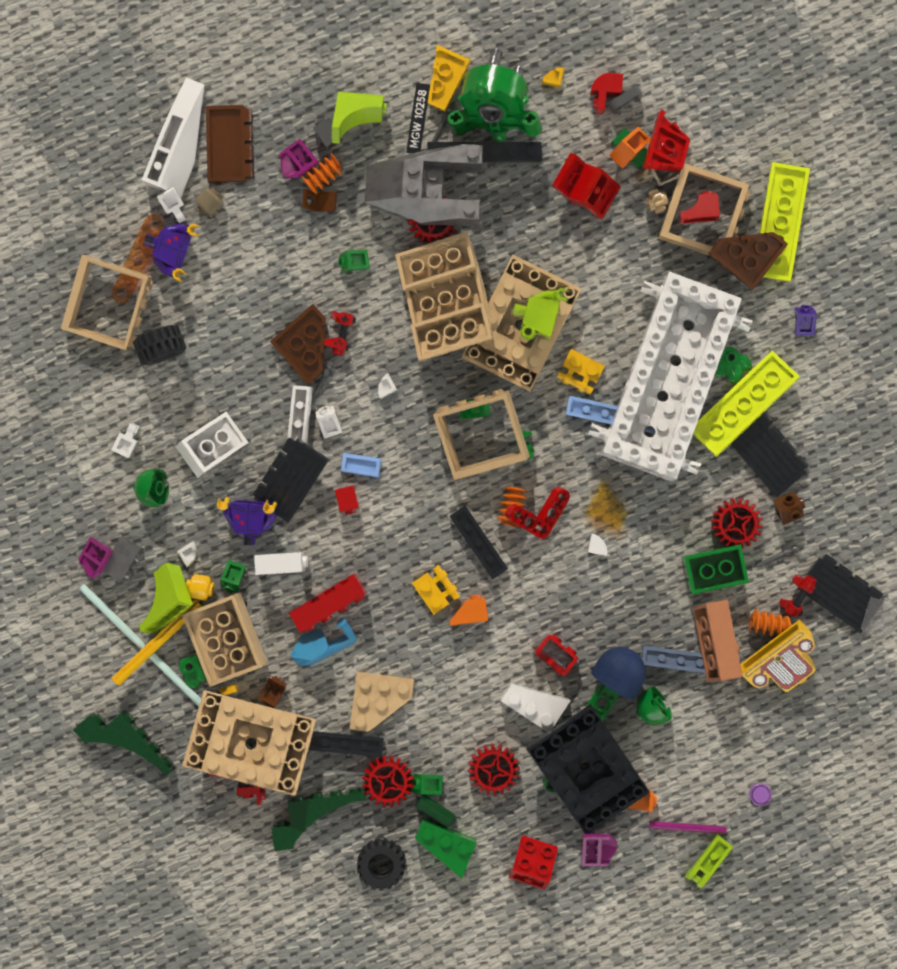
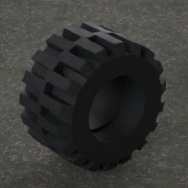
M177 325L156 328L138 336L133 341L141 365L160 363L176 357L186 350L185 342Z
M375 838V841H369L366 846H363L358 856L357 873H359V878L361 881L364 880L366 886L370 885L371 889L374 890L375 888H379V891H383L384 888L391 889L393 885L396 886L405 872L406 859L404 851L401 850L399 844H395V841H388V838H383V840ZM377 854L387 855L391 858L393 867L388 873L378 874L370 867L371 858Z

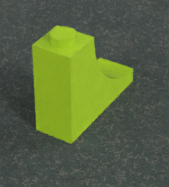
M338 92L332 123V143H340L342 136L353 127L366 123H382V117L387 113V103H384V95Z
M165 563L154 572L155 598L148 616L139 625L141 632L156 634L193 605L180 565Z

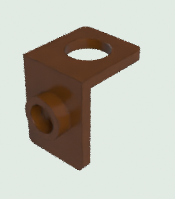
M303 190L302 208L313 212L336 211V192H319L315 194L311 190ZM308 195H310V197H311V205H310V206L308 205V202H307V197H308Z

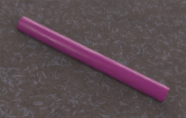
M649 821V829L726 834L727 830L726 826Z

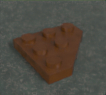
M775 232L719 238L708 254L750 290H753L788 243Z
M314 304L308 307L270 341L308 385L323 373L326 318Z

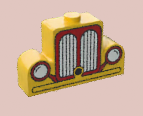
M799 619L740 664L743 677L757 688L766 686L769 678H772L785 692H789L798 684L804 683L815 672L813 660L807 654L815 647L812 632Z

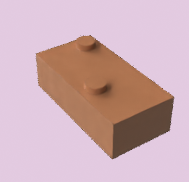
M728 600L693 606L707 683L743 677L738 655L739 645L735 640Z

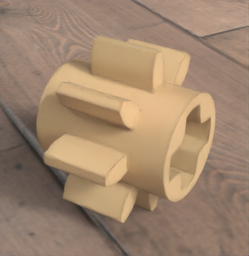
M658 188L648 193L649 197L645 198L649 211L655 210L656 214L665 211V206L669 204L665 192H659Z

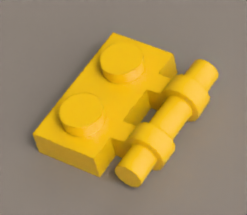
M570 349L562 367L568 369V372L565 374L559 371L556 378L562 380V383L565 385L569 384L577 388L581 393L585 392L591 395L594 388L587 384L589 380L597 383L605 366ZM573 373L584 377L583 381L580 382L572 378Z
M439 565L433 568L436 574L435 577L431 578L427 572L412 583L433 615L449 605L445 597L451 595L453 600L460 597L456 591L457 587L455 584L452 585L447 578L448 574ZM441 581L446 590L441 592L435 583Z

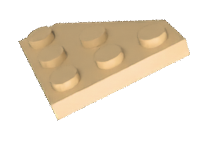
M357 671L350 729L369 732L412 699L414 679Z

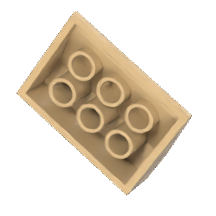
M241 592L182 615L209 687L268 664Z

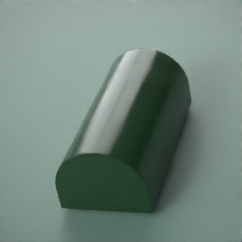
M425 794L421 795L415 805L416 808L445 827L450 826L456 815Z

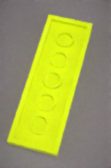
M775 162L771 163L759 234L775 232L788 245L763 278L785 282L791 281L810 168Z
M771 351L697 421L693 435L715 457L719 456L799 380L800 376Z

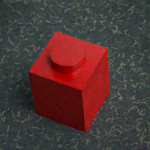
M355 486L335 489L340 512H345V515L356 513V509L360 507Z

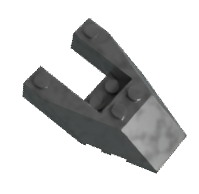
M463 144L423 150L367 165L365 204L384 211L393 212L405 219L409 218L417 221L419 224L479 227L480 201L442 199L444 170L482 172L483 145Z

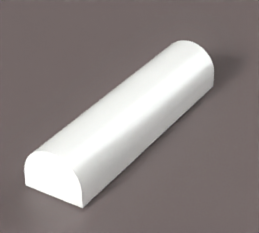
M293 385L287 439L292 438L296 440L298 438L307 444L313 387Z

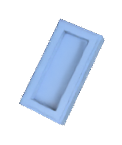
M343 453L341 472L379 478L381 459Z

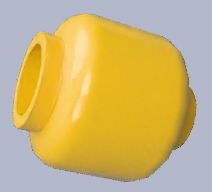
M194 574L191 579H187L186 585L192 599L206 601L213 595L215 582H212L209 576Z

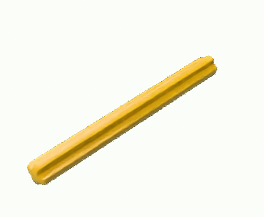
M196 599L192 601L193 605L166 625L112 677L116 685L120 686L185 624L182 617L183 614L202 607Z

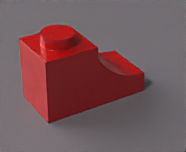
M705 191L698 195L697 203L692 208L680 212V224L718 221L720 217L718 193Z

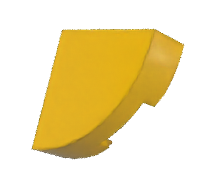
M555 68L548 72L541 84L560 88L564 68Z
M236 683L220 687L219 689L221 695L239 691L238 684Z

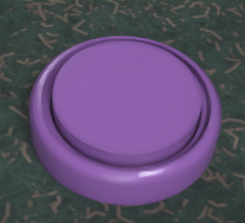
M758 783L751 787L749 797L754 804L763 806L769 803L772 793L767 785Z

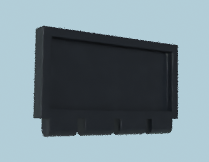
M763 413L731 445L777 498L806 474L804 469L809 465L801 455L795 459L793 458L797 453L796 449L788 440L784 444L780 443L785 436L776 426L769 430L768 427L773 422Z
M292 438L287 439L282 447V450L287 454L279 452L272 463V466L277 470L270 467L262 479L265 484L259 483L253 493L258 498L257 501L266 502L268 500V502H271V506L276 502L275 514L287 523L291 521L330 460L298 438L296 440Z
M825 554L822 559L817 558L806 574L817 580L815 583L817 589L812 594L807 593L806 596L861 633L881 605L882 601L880 598L883 593L873 586H870L868 591H866L865 589L869 585L868 582L858 575H855L851 580L850 577L853 572L841 563L835 569L837 561L828 554Z

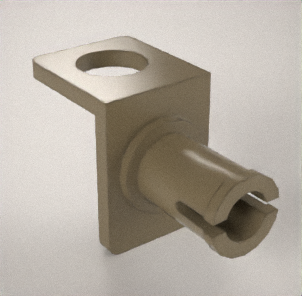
M646 169L635 173L638 185L655 179L658 185L661 186L680 177V171H671L662 175L660 170Z

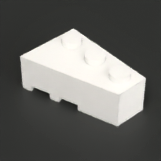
M510 683L500 698L501 702L547 732L552 730L570 703L569 698Z

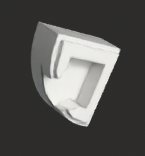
M389 374L384 375L378 386L380 399L397 391Z
M591 534L588 552L607 556L605 542L599 536Z
M194 541L177 551L186 567H189L196 558L197 548Z

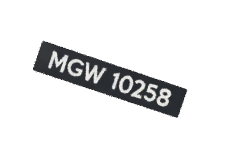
M416 83L406 153L421 151L430 91L429 84Z

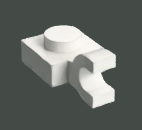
M174 187L157 196L167 214L173 212L179 223L186 220L180 208L184 203Z
M130 423L125 434L119 433L112 451L131 458L138 443L133 438L140 426Z

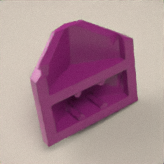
M301 139L279 153L281 172L287 179L299 178L319 163Z
M90 537L78 561L82 564L86 574L95 579L101 575L113 550L104 543Z
M583 834L581 840V866L607 867L617 850V840L609 834Z

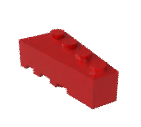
M354 573L289 612V615L299 632L305 631L307 634L316 628L314 624L319 621L325 623L333 618L331 614L336 611L340 614L349 608L348 604L354 601L357 604L365 599L364 595L367 591L357 574Z

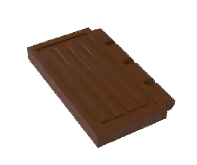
M244 105L206 106L208 183L246 182V178H254L253 164L246 163V161H253V145H245V142H253L252 126H245V123H252V109H244Z

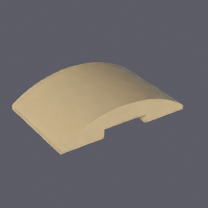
M468 232L395 254L402 288L406 293L412 320L411 329L418 361L427 360L493 339L485 287Z

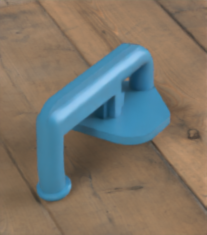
M342 617L337 621L336 625L343 630L345 635L328 643L321 629H314L300 637L290 656L297 665H313L354 644L357 637L346 619Z

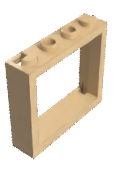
M684 163L683 168L680 170V177L676 181L658 239L709 255L708 253L713 248L712 246L669 233L688 173L740 190L725 238L737 235L739 227H736L738 219H742L745 210L742 208L743 202H747L750 191H748L749 184Z
M82 255L61 329L123 350H130L131 347H134L133 341L137 338L135 336L136 330L140 328L142 318H140L142 310L146 309L148 303L146 296L153 286L152 276L89 255ZM92 264L143 280L125 341L75 325Z
M503 389L493 391L492 395L485 397V394L478 395L470 402H467L466 399L456 402V406L453 407L444 405L438 407V411L433 414L454 480L525 461L530 456L509 390L503 392ZM504 399L520 451L461 467L445 416Z

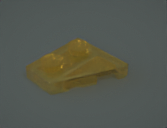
M600 481L585 512L586 515L620 531L628 514L603 481Z

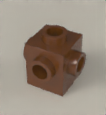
M795 492L773 500L775 512L783 525L804 517L803 509L805 508V503L801 497L798 498Z

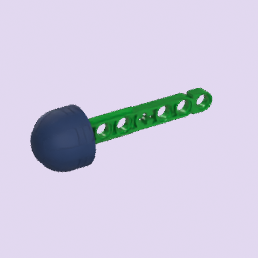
M615 647L603 653L591 671V674L601 683L586 707L591 704L601 720L604 721L619 695L628 699H634L646 677V669L642 658L635 651L625 647ZM600 698H605L607 700L606 704L602 707L597 706V701ZM544 776L542 783L545 789L551 793L555 792L553 787L547 786L548 780Z

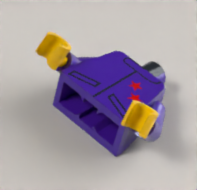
M176 224L160 230L157 237L146 234L143 245L153 248L151 257L161 273L174 277L178 282H183L179 275H186L181 267L192 237L191 235L195 237L200 235L194 233L195 228H201L199 225Z
M225 497L224 502L218 498L217 508L222 510L230 527L234 529V533L244 534V545H255V535H262L265 531H268L276 520V502L272 506L268 500L266 502L234 500L229 504V497Z

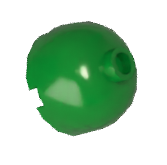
M145 470L137 477L133 490L137 499L143 505L161 507V504L166 503L169 495V485L165 487V479H168V476L164 470Z
M651 686L644 690L638 696L636 704L638 718L652 726H659L672 719V711L670 707L666 708L663 702L666 699L656 687L652 688Z

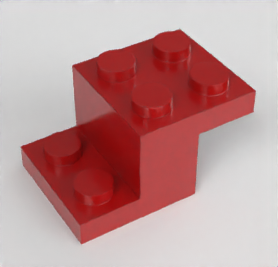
M571 152L552 184V187L571 204L588 209L595 217L603 220L621 188L603 169L586 164L576 154Z

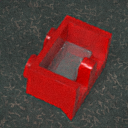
M547 634L532 653L560 676L565 677L579 659L576 656L577 652L570 646L564 647L561 644L562 640L555 634L552 636Z

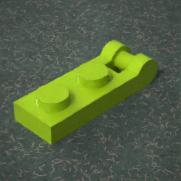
M716 834L694 865L687 871L685 878L689 881H694L698 888H703L732 850L733 846ZM699 869L704 873L701 877L696 874Z

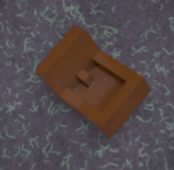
M270 675L258 701L271 708H276L286 689L287 683L278 676L273 677Z

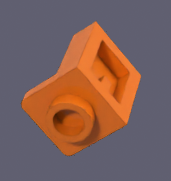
M649 790V794L632 804L628 809L653 812V808L657 806V796H654V792Z

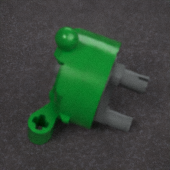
M491 49L489 61L486 65L476 66L466 73L461 95H458V101L465 110H456L448 115V122L453 134L462 136L473 129L480 128L485 129L488 133H492V138L495 142H503L506 139V131L509 129H519L531 137L541 133L542 125L538 114L535 111H524L525 104L529 101V96H527L528 85L523 78L525 70L519 66L514 67L513 70L500 66L503 54L500 49H496V51Z

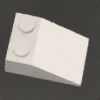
M225 412L183 439L176 446V449L196 477L199 478L248 444V441L228 413Z

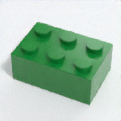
M739 544L681 556L689 594L693 595L749 583L742 546Z

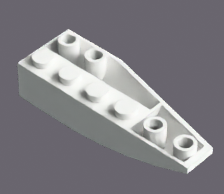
M188 78L185 79L163 125L142 178L146 185L164 192L174 187L180 198H182L195 164L204 84Z

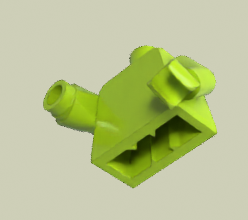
M560 288L534 294L532 298L528 299L527 306L515 303L512 315L523 317L520 335L523 339L531 340L534 338L535 333L548 339L551 338L560 305L559 300L568 301V298L562 296L564 292H569L568 290Z

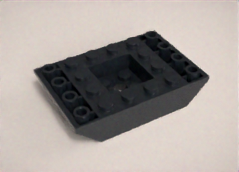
M591 704L526 747L532 759L585 834H590L650 793ZM582 760H589L587 766H579Z

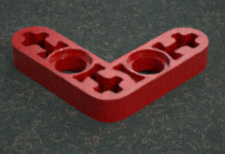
M562 487L554 488L538 516L516 504L508 506L505 516L509 521L534 536L544 539L550 534L570 498L569 491ZM553 508L552 516L548 517V511ZM515 511L520 514L519 518L513 515ZM531 517V523L525 526L526 519ZM537 525L543 528L542 531L536 529Z

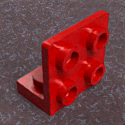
M522 836L515 862L508 878L545 890L550 883L558 847Z

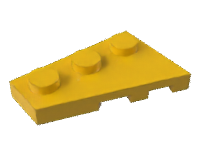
M436 45V57L428 97L429 106L446 113L471 64L470 59Z

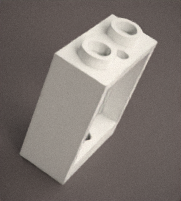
M304 552L254 555L255 575L304 572L305 568L308 567V556H304Z

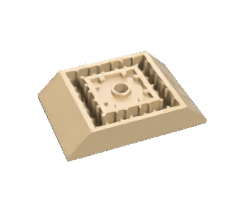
M512 255L488 303L493 339L466 347L461 358L531 392L582 288ZM560 288L568 290L569 292H564L562 295L568 298V301L559 300L560 305L551 338L548 339L535 333L533 339H523L520 335V330L515 327V323L518 320H523V317L512 315L515 303L527 306L528 299L532 298L534 294Z
M204 690L182 766L296 796L316 719ZM253 738L256 740L257 745L254 749L250 750L246 747V742L248 739Z

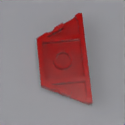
M661 109L657 114L643 168L679 172L684 166L690 138L680 130L675 122L671 124L664 116L666 112Z

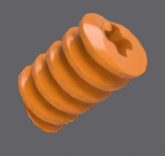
M332 153L330 154L331 160L326 157L324 158L325 165L319 162L317 164L319 169L313 167L311 168L312 174L307 171L305 173L306 178L301 176L308 188L315 194L318 193L317 186L320 189H324L323 182L329 185V178L334 181L336 180L335 173L342 176V167Z
M507 486L505 490L509 494H503L502 496L507 501H501L500 503L505 508L499 509L503 516H497L496 519L501 524L519 528L518 525L506 518L505 512L511 504L525 507L521 500L527 499L523 492L529 491Z
M755 609L751 614L748 630L750 632L754 628V632L757 634L759 629H761L763 636L767 631H769L770 637L774 633H777L778 636L791 626L789 616H784L782 619L781 614H777L775 617L772 612L767 616L766 611L759 613V610Z

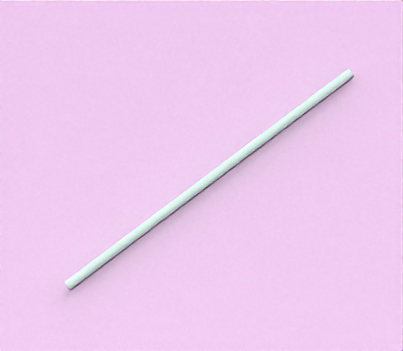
M85 584L79 588L140 650L146 645ZM153 653L149 659L199 707L201 698L157 654ZM246 743V747L251 750L252 748Z

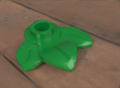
M727 347L722 352L715 376L718 378L725 375L731 383L737 384L742 378V371L752 370L751 361L746 355L739 354L737 349ZM729 354H733V358L731 360H728Z
M197 653L193 657L188 656L181 659L179 670L185 676V682L189 687L198 689L200 681L207 682ZM188 663L192 664V668L190 670L185 669V666Z

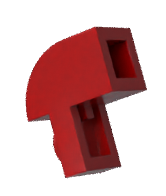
M605 73L594 81L590 95H597L593 99V108H596V114H604L606 96L618 97L622 94L623 74Z

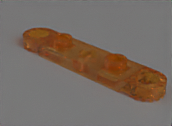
M149 215L146 217L123 267L143 273L153 251V248L143 245L146 234L157 237L159 231L163 230L164 223L159 216ZM153 219L159 222V226L155 230L149 228V222ZM140 254V258L143 260L135 264L133 257H137ZM120 273L112 289L113 299L121 304L127 303L131 299L140 279ZM119 289H125L127 291V295L124 299H119L117 297V291Z

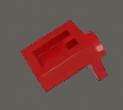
M251 784L238 785L236 788L237 796H242V798H253L256 794L257 806H261L263 800H266L265 788L262 789V787Z

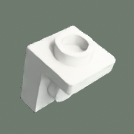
M325 406L315 412L324 439L342 433L334 406Z

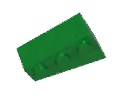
M422 817L415 840L462 879L475 848L476 838Z

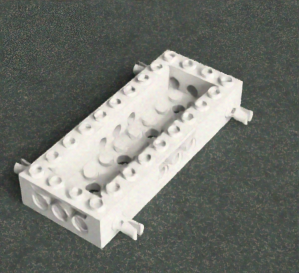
M669 272L661 286L645 280L643 282V286L647 288L642 287L640 292L656 297L654 309L610 428L606 429L592 423L590 427L598 432L589 430L588 435L604 440L600 453L601 456L672 482L677 479L680 469L694 475L698 474L699 471L691 466L699 468L701 463L685 458L689 443L732 326L749 332L751 327L745 324L750 325L753 320L737 315L742 298ZM684 321H691L693 329L690 331L684 329ZM672 356L679 357L680 365H672L670 358ZM660 391L665 392L668 396L664 402L657 398V394ZM646 427L654 429L655 434L653 437H647L644 434Z

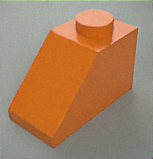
M637 127L617 145L609 156L623 169L647 146L651 138Z
M481 594L470 595V599H466L450 619V626L488 621L485 597L481 598Z

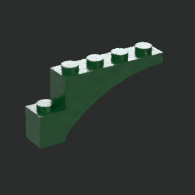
M92 713L73 729L85 744L98 742L125 748L148 760L165 776L175 769L172 760L160 753L161 748L154 741L151 742L147 738L148 734L142 727L138 728L134 723L135 719L130 713H120L107 726L104 724L105 720L100 714Z
M360 787L349 788L348 792H342L341 789L332 790L330 794L323 795L322 792L312 793L311 797L303 798V795L292 796V799L288 801L290 823H287V820L277 821L276 825H273L271 828L274 851L294 849L296 840L317 819L340 806L365 800V789L361 790Z

